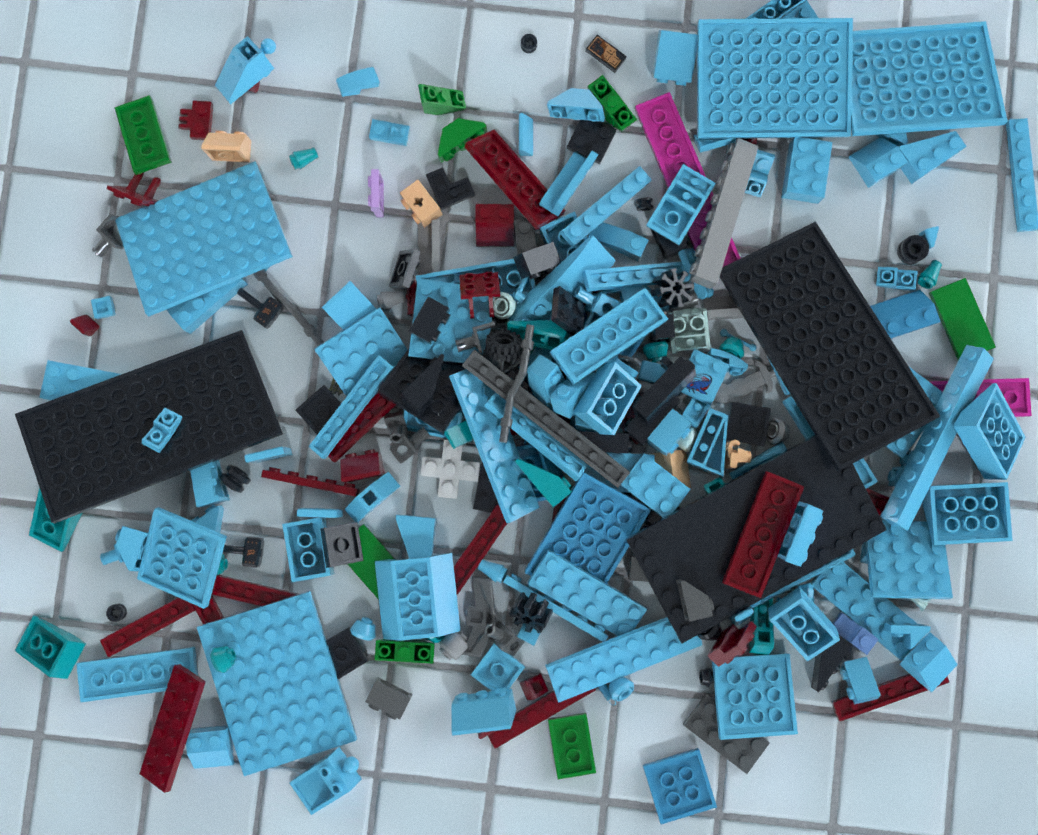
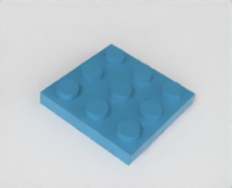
M699 748L643 765L661 825L717 807Z

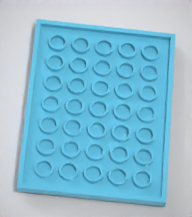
M853 18L699 19L697 44V139L850 137Z
M986 21L853 31L852 136L1002 126L1007 123Z
M256 161L159 200L154 205L150 204V206H144L127 213L115 220L145 314L148 317L293 257Z
M311 591L197 627L244 776L357 740ZM227 646L236 653L234 665L225 673L218 672L211 662L210 653L215 647Z

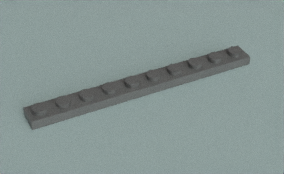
M474 349L462 366L506 400L507 393L514 380ZM522 386L519 387L514 398L513 406L617 488L630 474V471Z

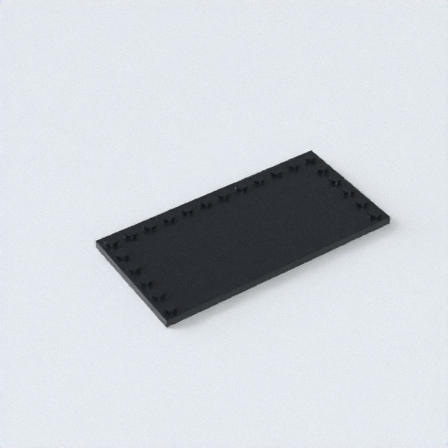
M816 221L722 267L720 273L721 281L837 472L940 417Z
M242 330L15 414L51 523L54 524L283 435ZM164 408H167L182 416V420L168 443L158 453L143 445L142 439L154 426L153 421Z
M816 435L625 540L679 641L683 644L887 529L854 465L851 464L837 472ZM767 471L804 486L799 501L823 510V519L815 530V539L809 545L806 561L800 567L777 557L762 597L759 598L726 585L722 581L764 474ZM676 580L686 581L706 594L709 599L711 598L714 605L713 616L690 622L685 620Z

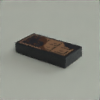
M596 35L586 48L588 54L614 73L617 72L627 58L626 55L599 35Z

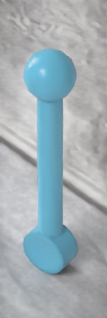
M726 329L720 331V336L733 337ZM741 340L751 351L756 350L755 344H749Z

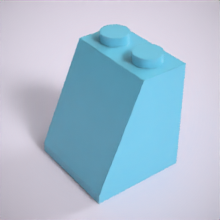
M659 30L653 78H657L656 82L668 83V80H673L675 85L686 86L687 82H692L698 35Z
M351 281L322 306L327 314L343 330L376 309Z

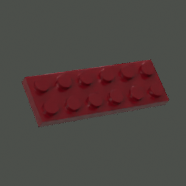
M495 129L466 142L465 149L536 230L564 215L565 209L562 210L559 216H556L539 205L548 190Z
M765 472L722 583L756 597H762L804 486L770 472Z
M180 664L173 667L139 773L164 793L171 791L206 683L205 680Z

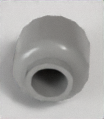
M461 631L447 634L440 641L441 648L439 650L447 659L457 660L468 648L466 642L468 638Z

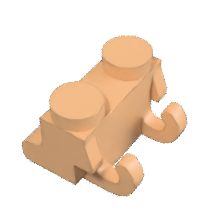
M737 440L726 442L724 462L726 469L736 468L738 463L751 462V451H745L740 448L735 450L732 448V446L740 445V442Z

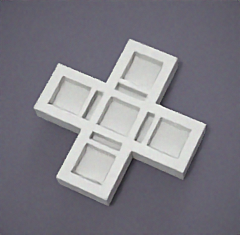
M444 440L442 459L423 457L421 476L440 478L438 497L457 499L459 480L478 482L480 463L461 461L463 445L453 449L449 440Z

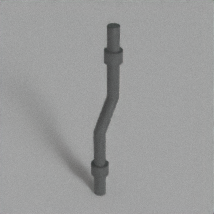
M264 269L253 273L255 278L264 284L272 296L295 317L303 327V332L307 337H311L317 346L324 343L317 334V329L312 324H309L299 310L277 290L268 279Z
M533 325L526 326L525 338L521 344V349L523 350L519 372L507 393L504 415L500 421L501 433L499 442L507 443L509 428H512L513 422L511 416L514 398L527 374L530 350H533L534 344L532 341Z

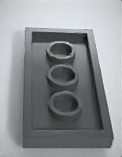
M707 693L683 724L746 774H748L770 744L764 737L720 740L718 736L716 702Z

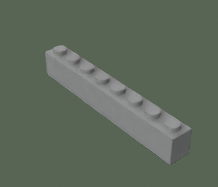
M737 138L734 143L729 144L726 150V154H728L727 159L721 166L722 176L719 177L716 183V188L718 189L710 202L712 208L705 218L707 225L700 235L702 241L695 251L696 260L689 270V274H691L689 281L709 289L718 283L759 146Z

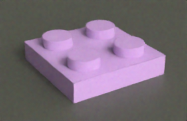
M371 169V176H368V187L371 188V195H368V206H371V211L374 212L376 217H384V180L379 169Z

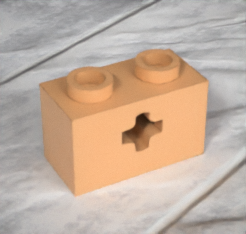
M419 180L400 192L402 205L406 210L410 208L413 212L411 216L417 224L421 223L425 228L432 223V220L442 216L439 206Z

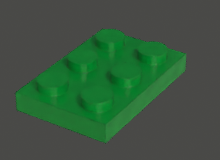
M587 713L548 719L558 780L595 774L596 767Z

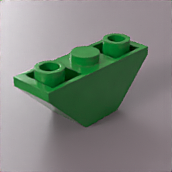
M603 75L587 86L602 105L605 119L610 125L622 132L637 121V118Z
M425 84L418 85L425 114L443 115L466 109L463 91Z
M457 118L442 128L437 154L440 163L450 161L455 156V153L460 150H466V142L487 132L486 124L484 122Z
M418 639L402 641L376 640L374 660L434 664L435 643Z

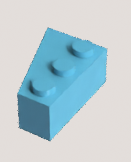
M219 460L190 470L196 507H209L230 500L227 487L219 478L222 474Z

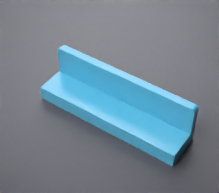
M591 151L589 156L585 158L579 153L574 152L541 199L539 205L554 215L559 216L593 166L598 154Z

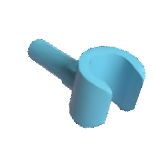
M528 278L522 279L518 289L511 294L516 304L521 303L526 297L522 291Z

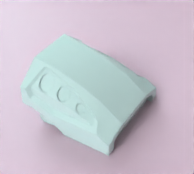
M707 308L680 309L668 313L674 316L675 338L671 341L672 354L685 350L711 349Z

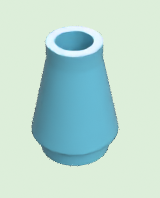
M482 559L478 566V570L495 583H502L508 572L504 565Z

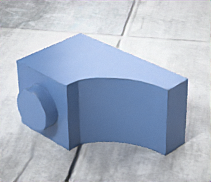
M841 612L832 622L837 628L838 634L853 644V647L863 654L868 655L879 640Z

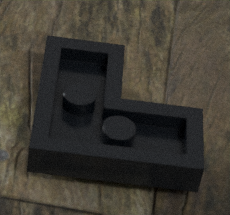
M443 167L425 174L440 210L475 196L468 177L450 184Z

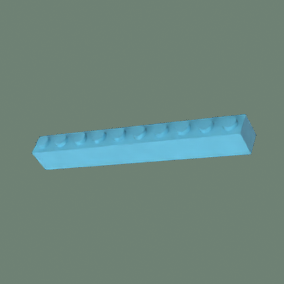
M966 345L935 407L940 417L926 425L880 516L889 524L906 531L909 530L957 434L954 429V423L960 412L974 400L994 360L984 348Z

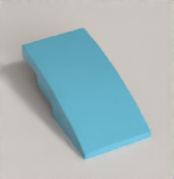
M683 164L646 226L680 245L716 183Z

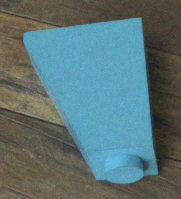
M396 515V521L409 559L432 556L436 518Z

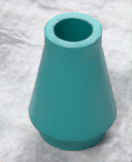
M314 147L294 151L289 155L295 170H301L313 160L319 158Z
M932 260L918 276V284L925 289H931L935 286L942 263Z

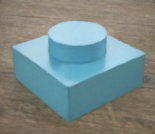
M111 296L91 300L95 319L116 316Z

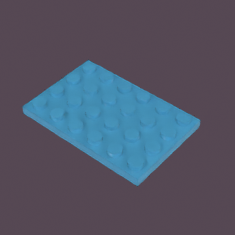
M583 472L524 572L531 576L549 549L603 582L608 583L629 548L625 539L639 531L651 509L588 473Z

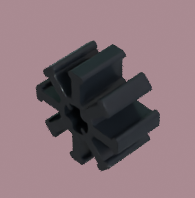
M674 268L662 272V275L653 279L652 282L656 283L659 288L651 290V295L654 297L662 294L661 300L657 303L660 308L669 305L668 310H674L683 307L684 303L692 300L693 296H690L685 291L694 289V283L683 284V281L689 275L686 271L676 273L677 269Z
M522 592L512 606L509 616L516 617L513 622L516 626L522 623L526 624V632L531 633L534 628L537 633H541L546 627L553 609L547 608L549 602L546 599L537 602V594L531 593L528 598Z

